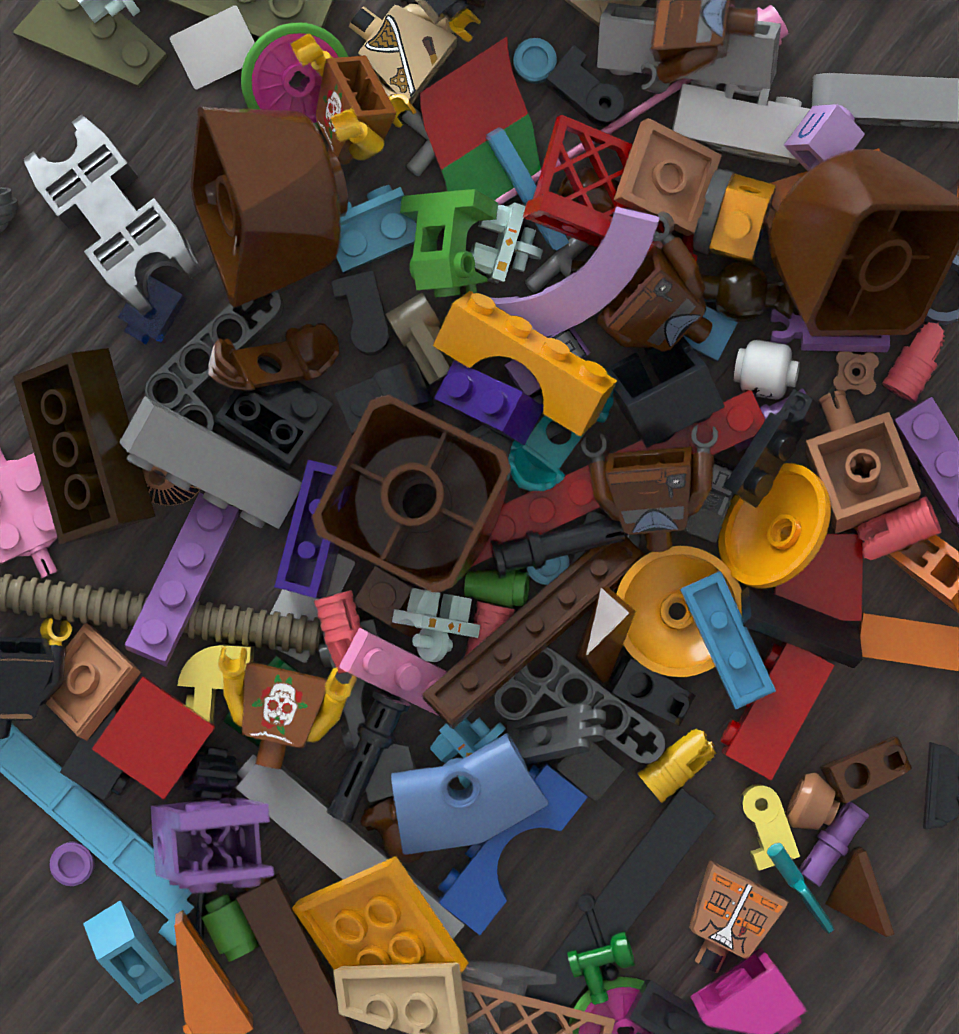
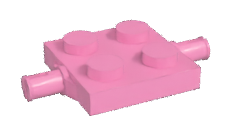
M0 449V565L17 557L32 556L41 579L49 575L42 560L45 561L51 575L58 572L47 549L58 538L35 455L32 453L19 460L6 461Z

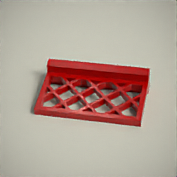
M564 115L556 117L534 198L527 201L523 218L598 248L611 225L613 217L610 215L614 214L616 207L626 208V206L614 201L616 190L611 180L623 174L633 144ZM566 131L579 136L586 153L570 160L562 144ZM593 142L600 144V146L595 148ZM605 148L616 151L624 168L608 175L598 151ZM589 157L599 181L583 188L572 164ZM559 159L561 165L556 167L557 160ZM564 169L575 192L567 197H562L549 191L553 174ZM602 184L614 205L613 209L604 213L594 210L586 192ZM577 197L579 203L572 201V199ZM658 222L656 231L664 233L663 225ZM694 234L690 236L684 235L682 241L697 261L698 255L693 254L694 247H692ZM652 240L648 252L654 246L661 249L663 247L661 241Z

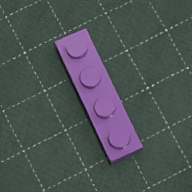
M200 492L125 643L126 650L164 666H167L240 515L238 508L228 505L225 510L205 500L203 498L204 494Z

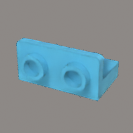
M390 185L375 189L366 195L368 201L352 207L351 203L348 202L346 216L341 217V241L337 260L344 274L414 244L416 222L400 213L402 196H405L401 187L392 190Z

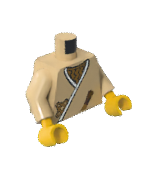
M409 4L404 8L394 5L383 20L363 6L350 22L349 28L366 40L358 55L367 56L396 111L393 121L395 127L400 128L403 126L398 119V115L402 111L409 110L413 115L416 114V110L412 106L457 47V37L452 33H456L466 42L472 40L473 37L464 29L471 22L480 24L481 20L470 10L466 9L451 22L445 17L435 24L419 4Z

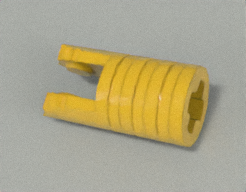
M697 728L691 730L686 736H683L672 746L666 748L660 758L648 763L643 770L641 769L637 773L661 803L667 797L674 794L679 787L686 784L685 782L689 779L691 780L699 770L707 765L708 761L714 758L716 754L715 745L712 741H707V735L704 731H700Z

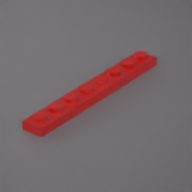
M749 390L723 402L725 407L714 412L709 419L700 423H694L676 432L666 442L654 444L646 448L644 443L639 441L615 453L692 446L693 455L697 453V447L692 442L691 434L693 428L698 425L696 438L703 444L711 442L713 439V426L716 428L718 439L714 447L710 448V454L715 455L756 436L765 418L752 390ZM589 465L565 475L564 479L551 489L531 491L503 504L497 523L483 551L472 566L492 558L491 540L497 539L501 543L525 537L526 532L531 530L533 532L537 531L541 535L600 508L601 506L594 499Z

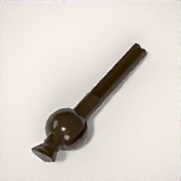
M572 260L570 275L574 272L576 273L587 262ZM746 262L732 263L725 266L718 276L702 275L705 284L704 301L715 302L718 313L726 319L735 322H748L758 318L763 312L764 307L774 308L788 319L792 318L794 303L783 282L781 281L776 284L767 283V276L764 271L756 265Z

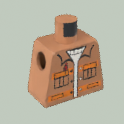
M710 860L689 926L693 933L705 939L695 962L718 973L729 951L744 959H748L785 910L788 901L783 896Z

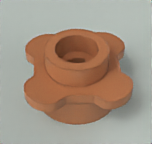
M840 351L836 356V362L839 365L837 376L833 379L835 389L844 391L859 390L863 395L872 393L876 388L873 376L874 369L879 365L878 357L872 352L859 355ZM854 368H858L860 370V374L858 376H854L852 374V370Z

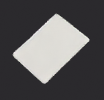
M232 6L170 37V41L194 89H199L243 68L245 58L255 43L237 6Z

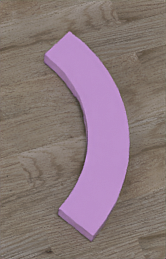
M616 207L611 225L604 239L592 257L576 273L574 272L562 281L544 289L543 292L528 297L519 298L515 296L491 299L496 307L511 316H519L527 320L532 325V329L545 337L578 325L603 309L631 281L650 248L660 217Z

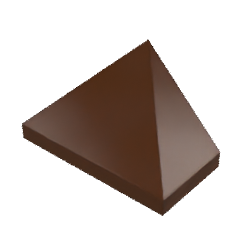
M607 586L600 589L574 657L602 683L609 681L636 613L632 607Z
M861 847L851 850L825 905L885 937L894 935L895 933L867 852Z

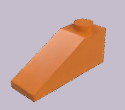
M933 535L886 555L929 592L959 613V551L937 535Z
M184 910L180 911L175 915L174 927L186 1023L183 1026L184 1033H248L253 1029L252 1013Z

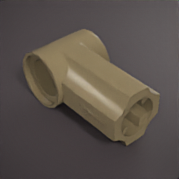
M421 292L385 313V316L403 347H408L425 380H427L429 385H432L446 377L455 359L433 346L440 331L441 323Z

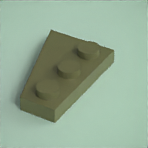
M40 0L12 32L19 38L46 47L52 52L72 58L138 88L142 87L168 57L165 51L120 12L113 17L108 13L94 23L77 0Z

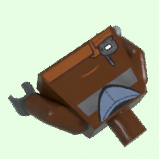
M657 0L650 49L655 62L661 63L658 66L651 63L642 65L641 72L652 75V79L648 84L642 85L641 88L661 94L666 91L670 83L713 65L717 58L726 57L730 35L755 37L758 10L734 8L735 0Z
M662 211L658 213V217H660L659 219L665 225V232L659 233L655 230L653 241H661L663 247L660 249L654 246L646 254L639 269L624 289L603 309L594 314L597 317L596 323L623 347H653L664 352L671 350L683 336L700 344L707 339L712 330V322L703 317L706 311L703 297L705 284L698 264L681 238L673 237L671 233L674 229V220L670 214Z
M698 425L693 428L691 438L694 446L697 447V453L693 455L692 446L610 453L611 441L602 433H600L602 448L599 452L593 453L590 448L589 438L585 437L582 440L581 448L587 456L592 457L589 471L595 501L612 520L621 522L623 531L626 534H645L646 546L649 551L662 552L670 549L673 545L671 531L686 529L688 516L699 513L712 489L714 455L710 454V448L714 447L718 439V432L714 426L713 439L706 444L700 443L696 438Z

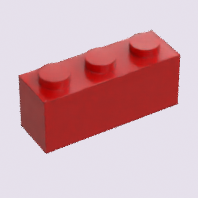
M783 641L780 646L773 643L763 660V664L767 668L768 675L776 691L745 705L746 708L739 721L737 722L732 719L720 739V742L725 744L722 750L723 754L769 780L773 779L835 666L812 652Z

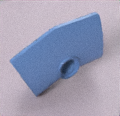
M508 733L478 749L466 758L449 760L442 767L391 773L403 854L455 848L485 842L548 805V800L529 774L520 751ZM457 776L467 777L471 781L470 785L464 790H454L448 786V783Z

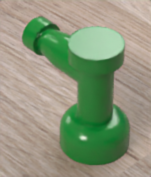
M626 932L613 935L608 946L579 954L577 950L567 952L574 978L584 975L585 982L591 992L592 1004H601L609 1000L607 990L604 989L603 977L599 966L616 962L621 968L635 966L633 952Z

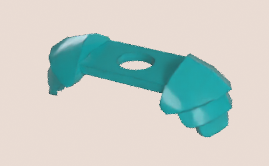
M613 390L597 422L603 423L606 421L609 410L613 405ZM544 415L530 434L525 446L516 441L511 446L508 461L512 478L518 487L529 491H545L560 483L564 479L565 474L559 468L582 436L580 437L571 431V437L568 442L561 445L552 443L547 437L546 429L553 420Z

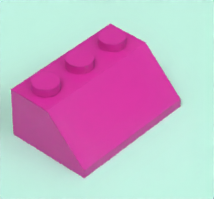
M762 947L753 952L748 959H743L690 996L706 1026L750 1034H775L776 1032L778 1034H787L802 1022L799 1016L806 1012L800 1000Z

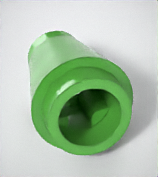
M496 569L479 570L476 572L467 571L464 587L465 597H473L477 600L510 609H515L516 606L523 607L528 601L529 572L516 570L508 572L506 578L499 579Z

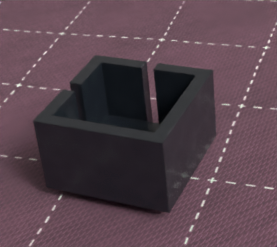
M684 336L668 351L663 352L653 347L644 348L660 382V385L654 388L637 353L605 368L607 374L617 380L613 388V396L622 414L646 448L668 441L676 432L694 423L706 421L714 412L725 407L707 365L696 351L692 349Z

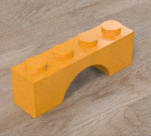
M471 291L453 302L433 344L435 348L468 368L478 361L492 356L508 357L520 362L533 373L541 387L544 400L543 414L580 437L596 423L617 383V380L609 376L601 365L581 359L570 352L568 346L563 342L545 337L532 329V325L527 320L519 316L509 315L496 307L491 298Z

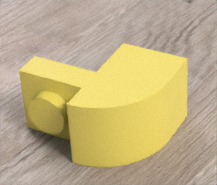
M222 644L205 648L193 655L184 665L177 685L195 687L194 695H187L186 706L214 725L216 689H223V673L218 666L222 647H226V655L230 659H239L241 647L246 648L248 652L246 663L253 662L254 646Z

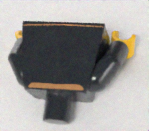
M51 617L41 623L40 634L42 638L0 637V739L10 736L12 720L34 719L39 706L46 704L63 684L66 649L62 647V641L68 639L72 632V626L67 620L61 621L60 634L58 636H55L52 632L53 619Z

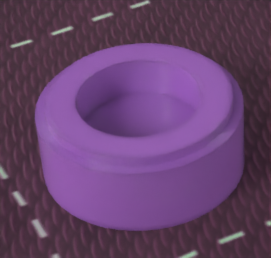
M77 841L62 844L53 852L50 858V871L53 877L59 883L66 886L82 884L92 875L95 868L94 854L81 842Z

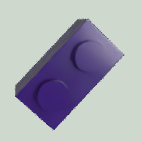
M456 360L453 361L434 398L454 412L524 446L544 407L524 392L471 367L468 368Z

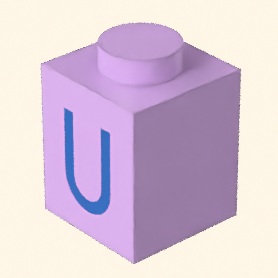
M838 104L812 106L784 146L807 171H810L813 167L830 157L854 150L865 133L855 124L853 114L845 107Z

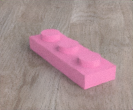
M359 628L339 667L366 682L438 715L423 700L422 694L448 671Z

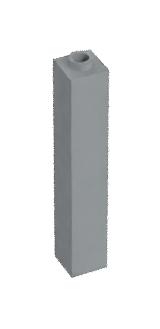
M253 754L238 771L237 775L243 780L236 789L249 800L268 803L269 817L340 878H348L390 859L385 851L352 823L338 820L329 815L326 811L330 804L283 764L282 769L260 766L256 764L257 757ZM407 871L453 939L464 927L465 923L440 905L439 897Z

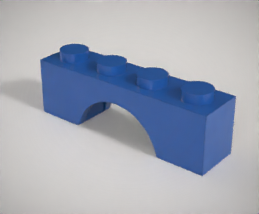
M546 761L540 769L532 765L528 772L548 800V805L489 840L470 845L464 853L470 858L460 872L452 868L438 886V889L443 892L439 897V904L479 935L482 934L507 902V895L499 882L497 874L498 861L506 844L519 833L533 828H549L562 831L588 798L583 790Z

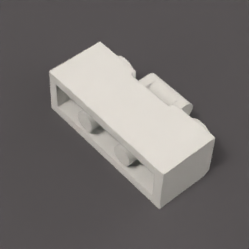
M695 80L691 81V85L682 84L672 127L673 131L714 151L794 167L799 164V161L787 150L784 144L810 110L801 107V101L789 97H776L775 102H767L770 89L764 88L760 91L750 92L741 90L737 85L725 84L723 92L716 90L717 85L703 86L697 84ZM733 93L758 97L757 104L732 99Z

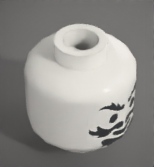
M753 340L749 342L746 349L740 348L738 351L734 382L740 383L743 393L752 390L754 396L780 399L784 396L787 386L796 387L800 362L792 361L791 348L786 344Z

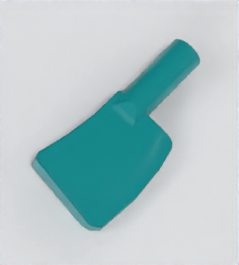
M781 843L771 845L767 850V854L787 884L796 890L822 929L828 934L834 931L832 922L805 884L802 873Z

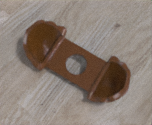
M318 323L315 326L305 324L299 329H288L286 341L238 350L235 349L230 339H219L212 349L209 361V376L218 383L238 391H253L258 387L302 379H316L326 373L327 369L334 364L339 354L338 338L326 324ZM261 356L273 358L278 362L280 371L274 374L265 372L258 365L257 359Z

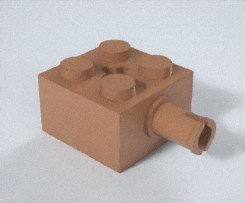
M844 390L834 391L835 398L833 400L830 393L819 399V404L822 406L831 432L806 440L805 451L811 471L823 481L827 488L831 507L830 521L835 534L857 527L870 519L905 506L913 501L915 502L919 500L921 492L890 412L856 423ZM861 468L864 474L870 473L869 477L862 478L860 475H855V469Z

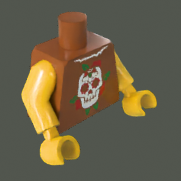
M306 34L290 44L301 65L304 67L311 63L312 68L322 77L316 109V121L329 144L328 153L333 152L340 164L345 165L349 164L353 158L366 160L382 151L384 139L395 119L396 111L367 56L333 58L327 51H323L317 45L311 34Z
M222 647L218 666L223 673L224 697L233 722L242 727V735L261 739L256 764L268 768L282 769L287 745L304 748L307 742L319 741L340 720L346 700L357 680V677L352 675L348 684L340 683L335 676L338 668H334L327 679L254 662L246 663L248 653L246 648L241 647L239 659H230L226 655V647Z

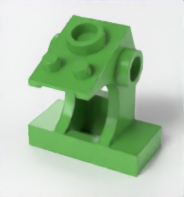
M476 189L402 196L400 213L417 222L413 257L410 261V273L415 280L416 290L434 289L435 297L461 295L460 286H465L466 293L469 291L475 293L477 292L476 284L487 282V277L475 271L474 257L471 252L466 251V237L468 230L474 223L497 219L498 202ZM442 228H445L442 251H437L438 235Z

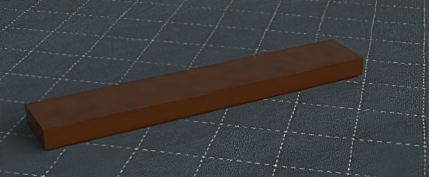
M626 536L625 542H617L588 550L422 694L423 700L453 730L594 607L602 587L607 586L611 590L617 587L630 567L645 556V554Z

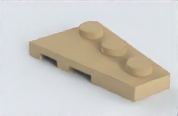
M459 963L341 966L333 970L338 1010L341 1015L385 1030L393 1028L408 1034H468Z

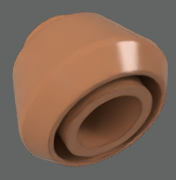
M818 773L804 774L793 792L785 814L792 828L818 830L823 823L830 826L837 814L840 802L834 800L835 790Z

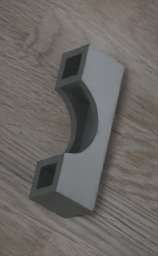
M375 619L360 622L363 630L380 637ZM319 643L318 648L324 668H336L326 643ZM337 671L335 676L340 683L348 684L352 674L348 672L339 674ZM358 677L344 706L348 725L341 727V732L347 752L355 751L360 737L357 735V728L360 723H365L367 718L363 706V693L367 682ZM394 741L389 749L384 748L364 792L367 793L369 802L394 796L391 773L416 770L409 743Z

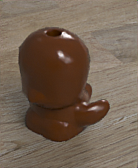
M390 796L364 809L360 821L361 826L366 827L367 831L375 829L381 834L384 849L390 859L397 856L401 864L405 865L420 859L425 852L403 854L394 796Z

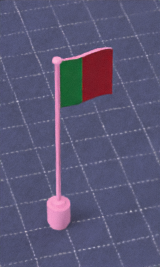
M772 5L763 10L758 7L755 9L758 10V21L781 23L779 45H781V39L789 34L781 16ZM508 37L500 40L420 92V107L425 131L445 179L447 192L476 189L498 202V205H502L518 194L485 139L487 137L486 134L498 127L504 129L534 183L539 180L542 168L540 167L533 125L512 73L508 52ZM683 78L677 80L665 92L654 95L600 131L609 135L681 89L682 84H689L693 79ZM582 143L569 150L567 154L571 160L584 152L585 149ZM559 159L557 160L556 167L561 165Z

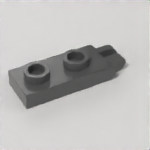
M575 705L527 716L518 720L507 721V733L516 744L526 765L589 752L592 742L605 739V728L592 726L605 723L606 712L603 710H592L593 708L590 705Z

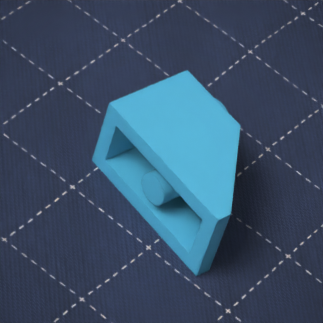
M121 901L83 923L97 961L137 1004L175 981L141 923Z

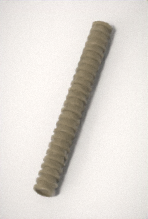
M5 574L4 578L0 577V612H7L8 609H13L14 614H21L22 611H26L27 616H34L37 612L40 613L41 618H47L51 614L56 620H61L62 616H65L67 621L74 622L75 618H80L81 623L87 624L89 620H93L94 625L100 626L102 622H107L108 627H115V624H120L121 629H128L129 625H135L147 600V594L142 592L139 596H134L133 591H126L125 594H120L119 589L107 592L106 587H99L98 591H96L92 585H86L85 589H82L77 583H73L71 587H68L66 582L59 581L58 585H54L53 580L46 579L44 583H40L39 578H32L31 581H27L26 576H19L17 579H13L12 574ZM198 600L183 633H187L188 638L192 639L196 635H201L202 640L206 641L209 637H215V642H222L223 639H228L229 644H235L236 640L242 641V646H249L251 642L255 643L256 648H262L263 644L269 645L270 650H275L276 646L282 647V651L288 652L290 648H294L296 653L302 654L303 650H309V655L315 656L316 652H319L318 646L321 642L322 629L321 621L318 617H315L314 621L308 620L306 615H301L300 619L294 618L292 613H288L287 617H283L281 612L275 611L273 615H268L267 610L262 609L260 613H254V608H247L246 611H241L240 606H234L232 610L227 609V604H220L218 608L214 607L213 602H207L206 606H204Z

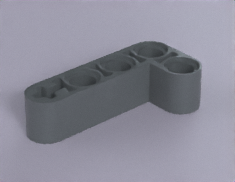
M276 290L262 296L263 298H267L270 295L273 296L269 301L272 309L268 313L260 309L250 318L257 324L252 329L238 312L243 308L247 315H249L256 309V302L252 300L237 307L229 304L149 378L145 387L146 397L185 418H188L194 412L204 413L208 422L207 429L217 433L218 425L214 422L215 414L197 395L213 378L209 376V368L201 374L191 373L188 366L189 358L195 352L204 351L208 353L211 359L213 346L220 339V331L229 322L239 323L242 327L240 340L233 344L235 349L248 348L281 317L284 303L279 292ZM164 381H174L178 386L177 397L170 403H161L156 394L158 386Z
M549 647L542 651L548 654L552 661V668L547 675L536 677L528 671L526 665L495 692L494 703L496 709L501 716L509 720L524 718L530 713L544 693L564 708L585 704L592 706V710H600L605 705H615L621 711V720L617 726L605 728V739L640 763L656 761L662 756L665 749L664 736L656 726ZM573 678L583 680L587 687L585 697L576 703L567 701L562 694L564 684ZM517 687L525 693L526 703L522 709L509 711L503 707L501 696L508 688ZM631 717L637 720L631 727L640 735L646 736L649 731L653 733L651 741L655 747L651 752L647 749H643L640 753L635 752L638 744L627 734H625L622 742L616 739L617 736L627 729ZM598 724V725H593L592 727H602V726H600V725Z

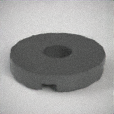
M719 168L714 172L704 198L706 201L701 218H698L692 243L694 251L707 256L710 255V244L726 188L735 176L734 171Z

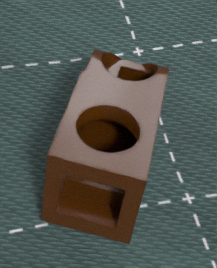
M898 736L887 738L864 750L860 749L843 758L835 759L820 766L826 782L835 790L834 800L846 804L904 775L912 769Z

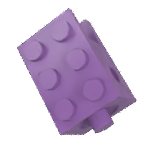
M226 797L220 800L207 799L150 805L156 876L169 880V885H179L180 889H189L190 893H200L217 890V882L233 884V887L236 888L253 887L260 885V877L274 876L273 867L261 863L258 823L269 822L268 803L239 797Z

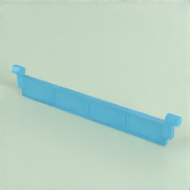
M11 724L10 736L0 739V772L169 919L163 924L158 933L175 946V915L182 910L188 915L195 907L187 899L192 893L189 892V889H180L179 885H169V880L156 876L154 847L90 791L61 774L62 767L17 727Z

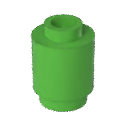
M226 893L205 904L208 912L202 915L201 919L219 954L224 953L228 962L240 958L259 947L255 934L236 898L231 900L229 894Z

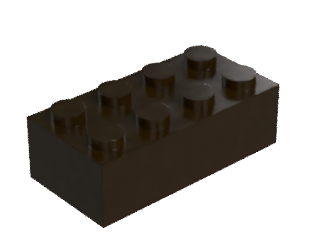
M109 348L69 353L13 376L59 545L97 537L156 517L143 470L127 459L130 453L119 443L130 423Z

